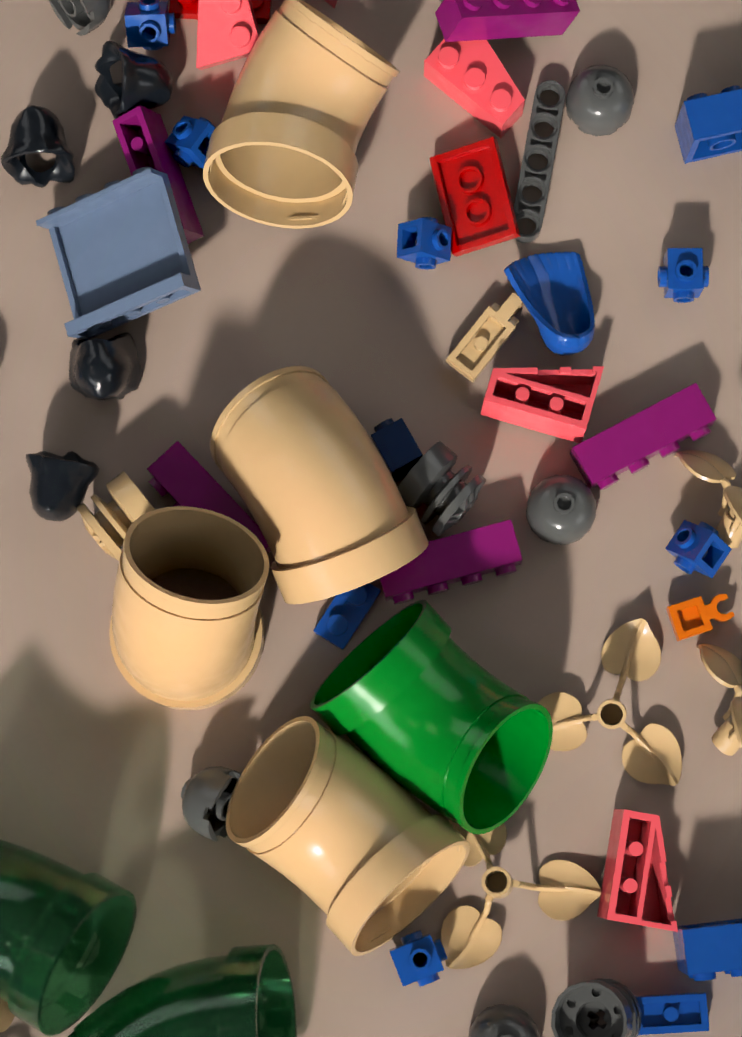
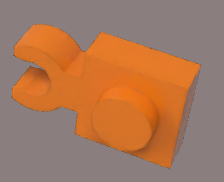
M719 594L711 599L708 605H704L702 596L668 606L666 610L677 641L713 630L710 622L712 619L718 622H725L734 617L733 612L721 614L717 610L718 602L728 599V595Z

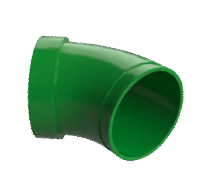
M419 600L393 615L358 644L323 681L311 699L310 708L335 734H346L373 762L429 807L452 822L458 823L463 829L472 834H484L496 829L507 821L523 804L537 783L551 747L553 734L552 719L544 706L530 701L526 696L497 679L464 652L449 637L451 627L426 600Z

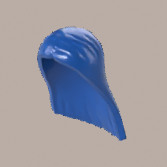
M576 252L540 253L516 260L506 266L504 272L517 295L533 316L547 348L553 353L562 356L573 355L586 349L594 337L595 320L592 298L580 254Z

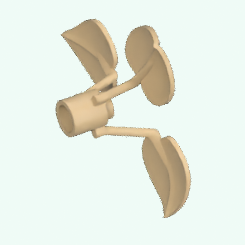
M700 450L676 452L674 457H679L681 463L693 475L707 482L721 483L723 486L722 504L718 512L721 519L716 530L718 531V536L730 548H738L742 541V488L731 486L729 481L735 479L736 472L722 458L709 452Z
M639 618L617 628L603 645L601 652L603 668L609 673L620 674V678L613 699L603 701L597 713L581 716L582 706L577 698L566 692L548 694L538 704L548 710L552 719L553 734L550 750L570 751L578 748L587 738V729L583 722L598 720L603 727L607 729L621 727L634 738L627 742L622 750L623 766L632 778L646 784L676 786L680 781L682 772V756L677 739L668 728L657 723L646 725L639 735L625 722L627 710L620 701L626 677L638 682L647 680L656 673L661 663L659 643L652 633L648 622L643 618Z
M699 644L696 648L700 649L701 660L708 673L720 684L734 688L735 691L728 711L722 716L725 722L712 735V742L717 749L728 756H733L742 748V661L731 652L719 646Z
M449 820L470 843V852L464 866H475L484 859L487 870L484 872L481 882L487 895L481 914L476 908L465 905L453 909L445 917L441 928V940L448 958L445 960L446 966L450 969L475 967L487 961L497 952L502 941V928L499 923L487 918L494 898L508 896L513 888L540 891L538 904L541 910L554 920L568 921L581 915L601 896L602 891L599 884L587 870L567 860H553L545 863L539 871L541 884L513 880L510 873L504 868L494 867L490 855L500 853L506 844L507 829L504 823L490 832L472 834L463 829L458 823Z

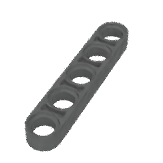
M546 80L540 83L534 95L514 212L517 222L522 218H529L534 221L536 229L530 234L520 233V237L515 239L521 243L535 241L539 237L542 228L565 102V90L559 82L554 80ZM546 90L555 91L559 96V101L554 105H546L540 99L541 93ZM539 122H547L553 127V133L548 137H540L535 133L534 127ZM533 154H542L546 157L548 164L543 169H534L529 165L528 159ZM528 186H536L540 189L542 196L538 201L530 202L523 197L522 191Z

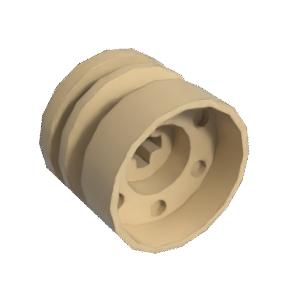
M122 471L106 484L107 490L113 499L108 504L96 494L91 496L93 502L100 509L98 512L93 514L84 503L76 508L81 514L84 527L106 554L118 561L120 560L121 547L130 525L140 516L155 510L125 471Z

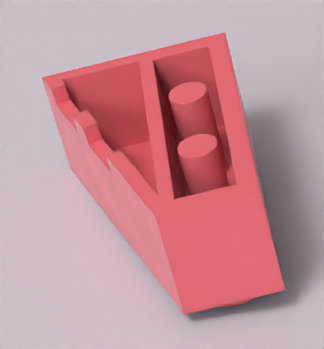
M198 0L197 69L204 70L248 57L260 35L251 0Z
M443 39L424 60V77L500 139L522 116L525 99L487 40L445 42V39Z
M593 366L592 369L560 367L559 370H538V367L493 368L480 415L581 443L587 429L604 366Z
M614 809L597 917L678 932L677 921L674 920L671 897L673 896L671 885L668 883L665 864L667 859L659 815L626 809Z

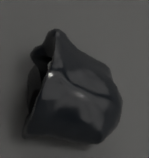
M107 41L103 45L102 57L95 64L96 71L100 73L95 84V92L101 98L103 104L111 110L114 120L139 105L151 110L162 106L171 98L173 91L172 74L161 61L126 49L114 41ZM122 61V83L114 84L109 69L114 63Z
M27 106L18 114L11 125L8 147L1 156L3 168L21 185L33 184L36 187L43 188L49 181L72 182L75 177L74 155L67 146L64 129L58 117L45 107ZM32 153L56 154L54 166L40 173L27 165L25 156Z
M127 332L121 333L108 340L74 339L69 360V380L72 388L83 394L86 398L100 401L114 398L121 400L126 394L137 390L141 382V366L138 360V351L131 334Z
M46 451L26 454V462L31 472L29 494L33 509L40 517L46 520H67L78 511L76 508L83 503L88 487L98 475L100 468L94 462L84 460L73 451L68 452L64 456Z

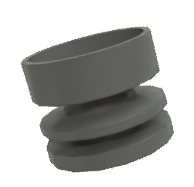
M441 441L434 444L420 458L398 486L406 506L413 507L415 510L423 503L427 506L421 519L424 525L428 524L436 515L439 516V519L432 528V531L438 537L448 528L456 525L466 515L478 499L479 492L486 482V479L478 474L466 484L465 481L472 472V467L469 465L454 474L451 469L456 463L458 456Z
M597 978L572 985L558 996L552 1009L551 1027L555 1037H637L641 1030L642 1012L637 998L627 986L613 979ZM604 1011L606 1013L603 1017L606 1024L599 1025L597 1023L600 1018L596 1014L597 1012Z

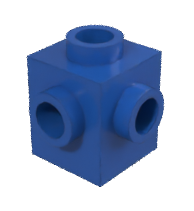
M140 0L139 2H127L124 17L128 48L143 47L145 50L154 51L163 48V46H169L170 35L176 34L175 13H169L168 1Z
M183 116L175 124L165 143L174 152L172 156L179 164L187 168L195 166L203 169L210 137L216 127L203 117L196 119Z
M421 217L398 224L397 258L413 262L416 268L425 270L435 269L436 264L450 261L452 228L438 223V219L433 217Z
M667 248L663 257V266L658 267V287H664V298H673V301L677 303L692 302L694 298H699L704 287H708L709 268L708 266H703V249Z
M687 520L683 521L665 548L676 558L673 563L678 568L688 574L697 571L710 578L714 577L732 550L718 536V531L702 521L697 525Z
M421 930L401 937L402 945L390 949L389 952L403 986L417 981L419 987L440 979L438 972L444 970L442 961L448 959L440 938L433 941L430 933L423 936ZM422 952L426 954L427 960L423 964L415 963L413 957L416 953Z

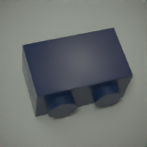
M390 418L374 427L375 433L371 434V439L386 463L394 481L397 482L409 473L423 454L403 419L400 418L394 422Z

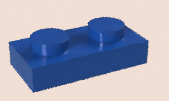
M368 583L351 591L336 595L313 630L314 633L344 651L378 598L381 590Z
M705 992L635 996L642 1012L641 1030L638 1035L709 1031L707 996Z

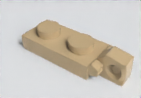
M512 292L502 306L496 302L491 307L488 306L448 356L446 363L474 383L516 330L519 320L514 316L523 306L519 296Z

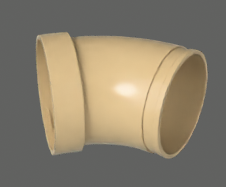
M284 0L278 10L276 9L249 53L229 98L222 122L211 134L203 168V180L208 191L230 211L246 219L269 226L304 229L323 226L338 220L349 210L352 204L358 173V162L355 152L361 136L375 108L388 90V85L394 77H397L400 71L367 44L304 0Z
M291 366L272 371L245 387L221 413L211 435V456L215 464L236 489L258 524L275 559L270 568L285 603H310L351 591L401 568L418 557L428 547V540L415 508L405 505L386 463L369 434L342 397L317 370L306 366Z
M188 506L165 507L150 511L137 518L128 528L115 579L109 637L111 651L119 671L125 680L141 695L165 707L178 710H199L226 701L241 690L254 674L260 662L265 641L264 620L259 605L269 573V559L264 546L249 529L223 514ZM176 569H199L219 576L229 583L239 595L220 600L195 599L166 590L151 580L160 574Z
M300 716L286 722L259 747L246 765L233 790L226 814V831L229 838L239 846L246 847L250 853L284 875L318 905L327 915V927L354 956H361L374 951L414 922L449 886L464 865L470 852V843L443 815H432L415 797L375 762L328 728L322 727L318 721L309 716Z

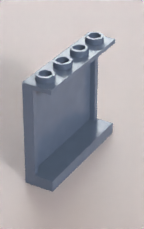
M152 167L139 168L133 171V176L124 180L109 182L104 185L103 190L94 194L81 195L75 199V203L67 207L53 208L47 212V216L36 221L37 226L49 229L74 320L64 323L68 337L91 339L201 291L168 174L152 169Z

